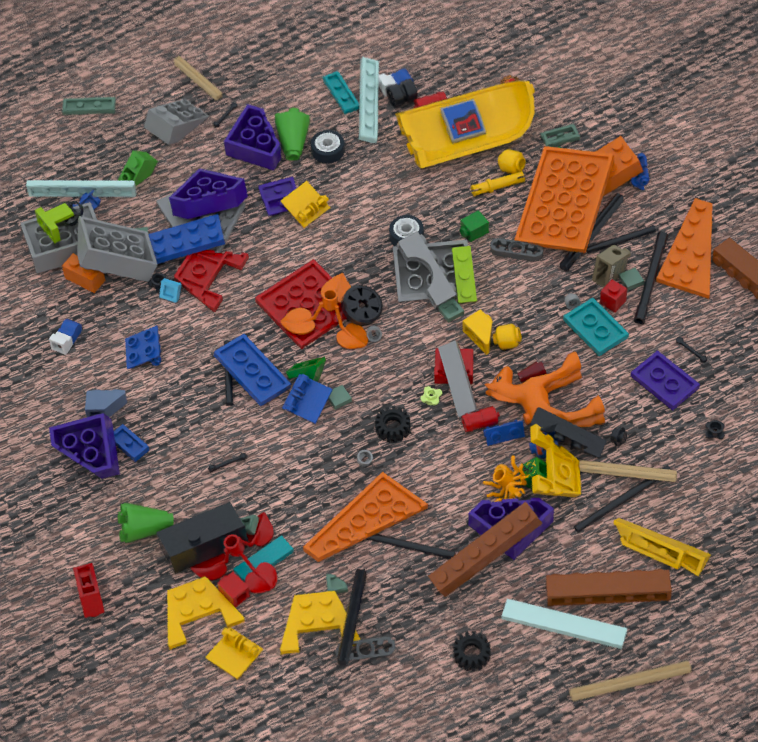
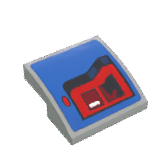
M474 99L440 108V113L446 124V131L452 144L486 134Z

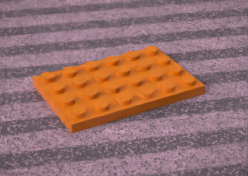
M544 146L514 240L539 245L544 248L586 253L614 162V155Z

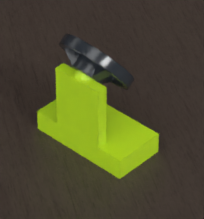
M71 201L67 205L63 203L46 212L40 207L35 210V214L40 227L54 243L61 241L56 224L63 221L68 226H74L78 223L79 216H83L84 210L81 203ZM73 204L79 205L80 212L73 208ZM76 215L78 216L74 222L67 223L69 219L74 218Z

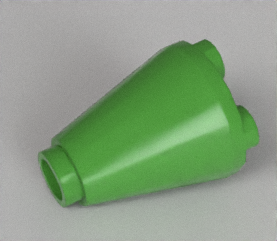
M290 108L287 112L275 114V125L284 155L287 160L291 161L300 159L310 126V116L299 112L298 108Z
M132 503L121 504L120 512H118V524H122V530L119 532L120 542L131 543L157 535L156 532L174 525L173 513Z

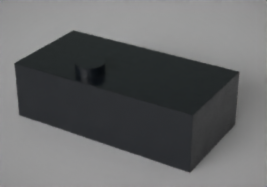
M230 502L156 532L160 548L175 574L225 553L224 539L229 535H237L242 540L249 542L245 526Z

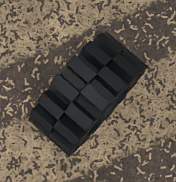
M388 406L386 411L380 410V414L378 413L375 418L378 437L381 436L383 441L387 438L389 443L391 440L397 443V439L402 441L403 436L406 438L411 428L409 414L407 415V411L404 410L402 412L401 407L396 410V406H392V409H389ZM395 420L400 423V426L388 428L386 423Z
M468 631L465 632V637L461 634L459 639L456 638L453 645V657L455 658V663H458L460 668L464 666L465 671L472 668V672H474L475 668L481 670L482 665L486 667L487 661H490L491 648L486 636L483 638L481 633L476 636L475 631H472V635H469ZM469 646H475L480 650L478 656L469 657L465 655L464 650Z

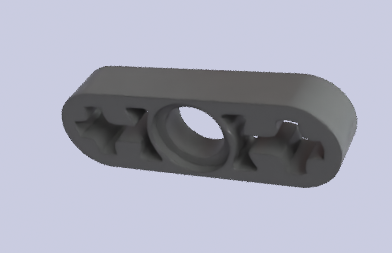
M495 238L490 242V252L496 256L534 262L541 260L543 257V248L539 245L503 238ZM517 247L521 249V252L515 253L512 249Z
M387 636L353 641V644H357L356 652L358 657H354V653H351L349 661L390 655L395 650V642ZM383 640H387L388 643L392 644L388 652H385L384 649H377L379 653L374 654L375 646L373 641H377V645L383 644ZM362 643H369L371 645V652L368 655L360 653L359 647ZM340 644L336 647L335 650L337 657L339 653Z

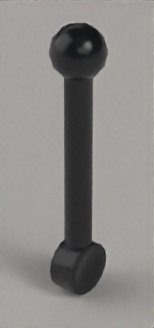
M231 103V107L224 115L213 123L215 128H218L226 116L233 109L237 108V103Z
M682 337L676 338L677 344L687 348L700 358L702 363L707 362V357L705 355L702 356L684 342Z
M241 453L238 457L218 465L209 466L208 470L211 473L238 460H245L247 455Z

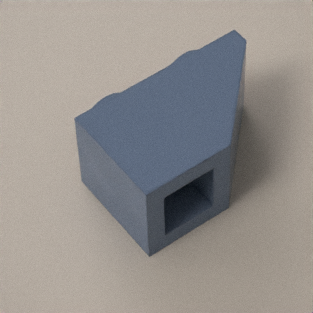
M97 389L87 391L85 403L86 416L90 417L101 413L106 414L108 417L112 416L127 404L125 390Z

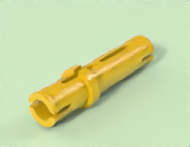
M519 171L493 180L487 179L483 183L471 185L470 189L476 190L471 193L475 197L483 193H493L494 190L525 182V177L522 178L521 176H524V173Z

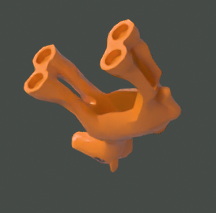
M575 351L567 355L558 370L549 374L531 377L522 384H512L513 371L508 366L504 367L497 374L492 383L485 384L488 388L485 393L486 395L492 396L498 401L522 405L525 411L523 419L526 425L530 424L538 407L578 427L605 424L603 415L605 408L599 395L591 399L585 408L575 412H563L550 406L549 392L565 387L582 378L580 359Z

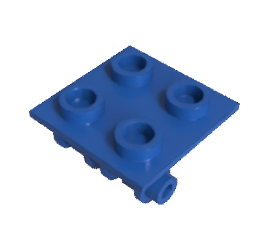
M157 325L125 338L127 369L134 368L148 361L154 366L160 364L162 361L160 357L161 345L159 343L160 335Z
M299 374L282 409L316 424L333 389L309 379L304 374Z

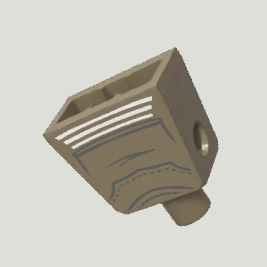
M612 245L598 254L592 281L603 288L612 279L616 281L619 278V274L626 270L628 258L631 256L630 251L627 248L621 249L616 245Z

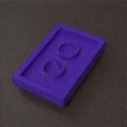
M658 350L635 368L630 376L671 410L676 409L700 388V384Z

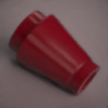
M536 361L517 373L521 384L531 377L547 374L542 361L538 363Z

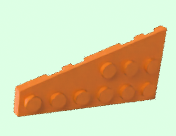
M697 198L694 199L656 278V282L709 299L712 203Z
M382 472L303 546V551L320 562L428 509V504Z

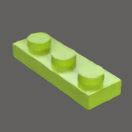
M471 246L452 248L458 304L477 302Z

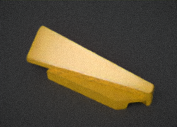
M621 518L613 521V524L617 526L620 533L622 545L675 569H679L682 566L696 576H699L711 554Z

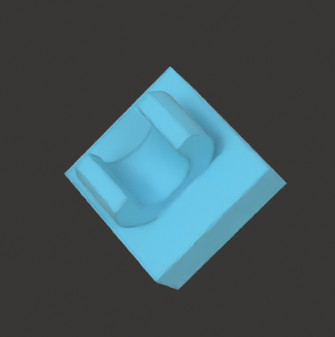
M164 278L161 281L159 298L175 303L178 302L181 283Z

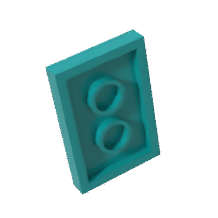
M593 297L563 316V321L598 356H601L629 338V333Z

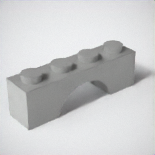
M416 231L398 241L397 248L406 262H419L428 269L431 276V284L425 294L436 309L438 306L455 298L456 288L452 282H448L445 276L447 274L442 266L439 267L437 264L435 253L432 250L429 251L426 246L427 241L425 237Z

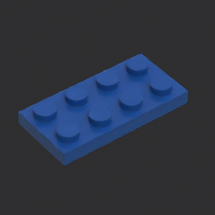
M218 214L148 234L157 264L225 244Z
M245 334L214 351V357L260 407L291 388V383Z

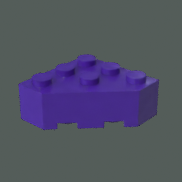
M247 104L224 140L226 156L274 171L282 158L280 143L274 134L270 122L266 118L264 110Z
M199 168L169 197L173 216L191 219L238 207L248 196L243 178Z
M101 413L49 427L51 446L101 479L120 474L112 419L106 414Z
M539 497L519 501L518 498L502 499L500 502L482 500L468 513L469 527L482 535L524 502H527L543 524L504 552L515 560L554 522V508Z

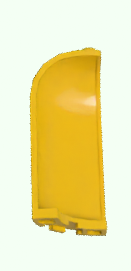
M529 81L508 82L396 114L402 136L406 135L409 142L406 146L410 154H414L415 163L422 169L504 145L521 137L530 127L535 113L533 97L535 91L533 84ZM474 99L486 134L452 144L446 131V124L441 116L440 108Z

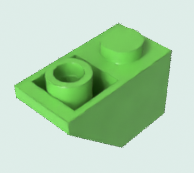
M133 150L117 181H135V186H137L152 174L158 161L147 152Z

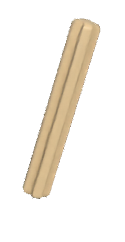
M181 56L174 59V64L214 100L222 98V92Z

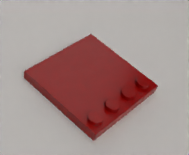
M314 259L255 297V302L300 349H303L339 325L335 310L327 311L324 307L321 308L317 318L313 320L315 328L310 333L303 335L294 334L281 325L280 320L291 310L304 308L311 312L312 317L319 306V302H322L321 289L332 277ZM337 303V305L339 306L341 320L343 322L347 318L342 312L341 303Z

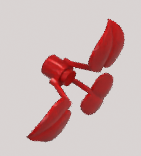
M263 512L257 516L259 521L255 535L247 534L249 542L242 540L237 535H229L224 539L225 554L223 553L191 567V570L201 578L206 576L209 581L217 580L227 572L226 563L229 562V554L233 557L241 556L252 570L245 578V584L249 587V591L258 594L274 589L278 581L277 571L274 566L262 562L255 569L243 553L244 545L260 547L266 545L272 539L274 529L267 514Z

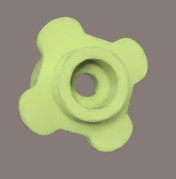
M429 386L425 387L421 401L428 405L439 404L442 390L433 389Z

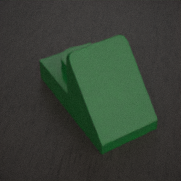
M324 356L295 363L286 371L289 379L298 377L299 374H304L309 379L318 382L326 358Z

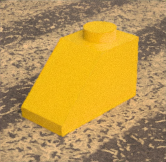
M480 309L462 321L463 332L487 355L490 351L493 321L488 314H485Z

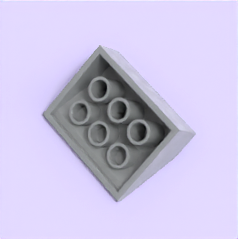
M91 202L82 204L84 210L82 217L97 220ZM79 206L73 207L77 212H80ZM76 215L74 218L69 219L67 223L74 222L78 216ZM37 218L20 223L37 274L61 267L73 253L77 255L78 223L74 226H68L63 221L57 223L61 241L54 243L40 227Z
M79 216L77 256L80 267L101 271L102 273L116 274L120 277L134 278L138 281L148 282L151 279L157 262L147 231Z
M467 240L427 243L426 246L429 251L432 250L437 257L436 262L439 267L442 266L447 274L445 276L448 282H452L456 288L452 248L468 246ZM394 246L393 259L398 302L428 299L425 294L431 284V276L428 269L419 262H406L397 246Z

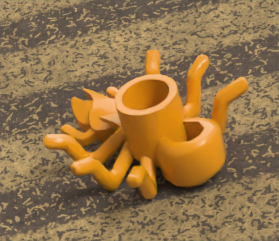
M514 455L511 456V465L514 468V472L506 465L499 464L496 466L493 474V480L496 483L483 481L484 485L501 489L500 493L491 492L486 495L488 498L492 496L499 497L494 502L502 501L501 497H503L504 492V499H508V495L509 499H515L516 496L519 498L522 495L520 491L526 494L523 488L515 487V485H527L522 470L524 465L520 464L518 468L515 464Z

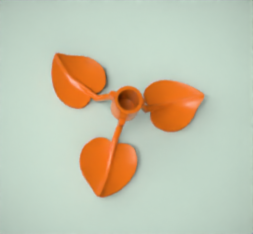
M343 273L333 277L324 284L321 289L322 302H319V306L312 317L309 310L296 308L288 312L280 320L281 325L291 333L307 334L314 330L315 323L313 320L317 318L321 308L324 307L327 311L335 310L339 326L342 329L337 333L336 340L341 347L358 349L368 344L366 332L360 325L349 323L346 327L343 326L337 303H341L342 297L351 288Z

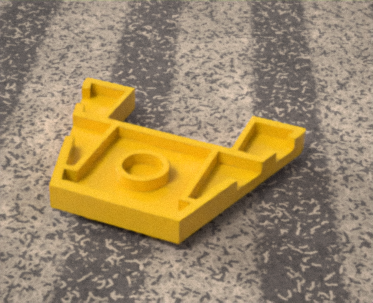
M539 425L531 426V442L546 449L547 479L538 474L532 477L533 493L564 497H577L581 495L580 461L563 446L558 447L553 442V437L549 434L544 435L540 431L541 427Z
M206 576L167 590L169 649L187 644L181 625L219 611L224 618L227 628L245 622L244 616Z
M335 591L294 595L280 647L281 654L299 652L298 633L340 628L342 638L347 613ZM355 630L353 641L361 640Z

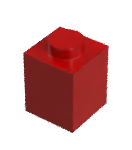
M612 279L601 290L600 304L615 313L626 302L627 288Z
M234 572L223 576L217 583L218 590L235 608L250 597L249 587Z

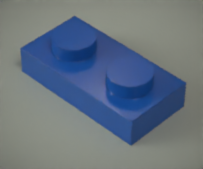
M124 424L114 431L116 446L134 462L150 451L149 446Z

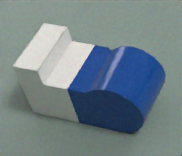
M401 69L387 76L383 73L378 75L379 88L386 97L387 86L395 83L400 85L401 81L409 78L412 79L406 69Z
M65 319L56 334H52L49 338L51 349L66 355L80 335L82 325L70 319Z

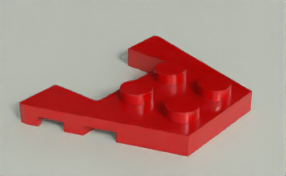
M215 250L193 253L186 256L174 275V280L181 283L184 289L210 310L216 312L223 301V297L208 289L224 264L242 270L249 259V255L243 252L241 254H233V252L229 251L215 253Z

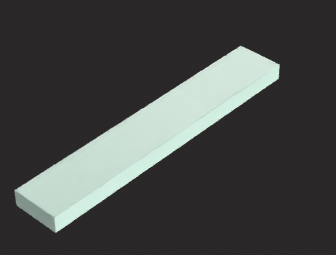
M362 57L360 61L359 140L376 143L378 140L379 61Z
M27 180L26 183L30 197H81L85 193L89 194L92 190H94L93 197H135L137 192L135 181Z
M507 599L502 613L503 620L622 649L627 633V628L511 599Z

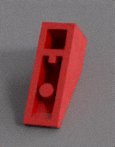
M93 563L74 567L73 571L85 618L96 617L105 613Z

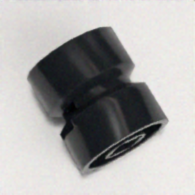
M410 78L401 81L400 85L395 83L386 87L387 96L393 108L404 105L405 101L410 103L418 98L416 86Z

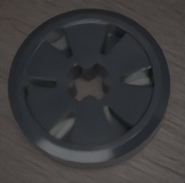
M356 285L349 288L341 300V308L345 317L350 322L360 326L373 324L380 317L383 310L379 294L374 289L365 285ZM361 303L365 305L363 308L359 306Z

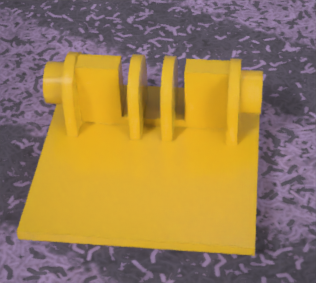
M308 181L280 200L303 228L330 209V206L327 204L329 201L326 195L320 196Z
M225 627L221 633L223 638L205 658L238 680L263 651V648L234 629Z

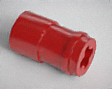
M439 91L429 96L417 98L414 100L415 106L413 109L445 100L447 97L444 91Z
M490 406L476 412L465 413V415L461 416L465 432H473V430L498 425L500 414L496 412L494 406Z

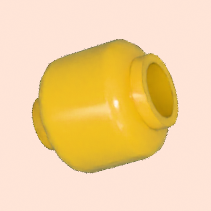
M507 149L499 155L498 164L501 171L514 174L524 169L526 160L521 152Z
M514 324L498 326L496 333L493 334L494 344H498L501 350L518 347L519 342H522L520 328Z

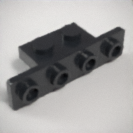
M540 407L536 408L530 422L531 426L539 425L541 431L552 435L555 440L570 444V447L573 449L582 450L596 458L601 456L606 444L605 439Z

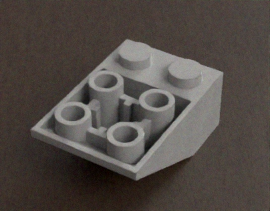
M181 99L148 109L144 128L169 145L179 142L204 122L209 115L191 104L189 100Z

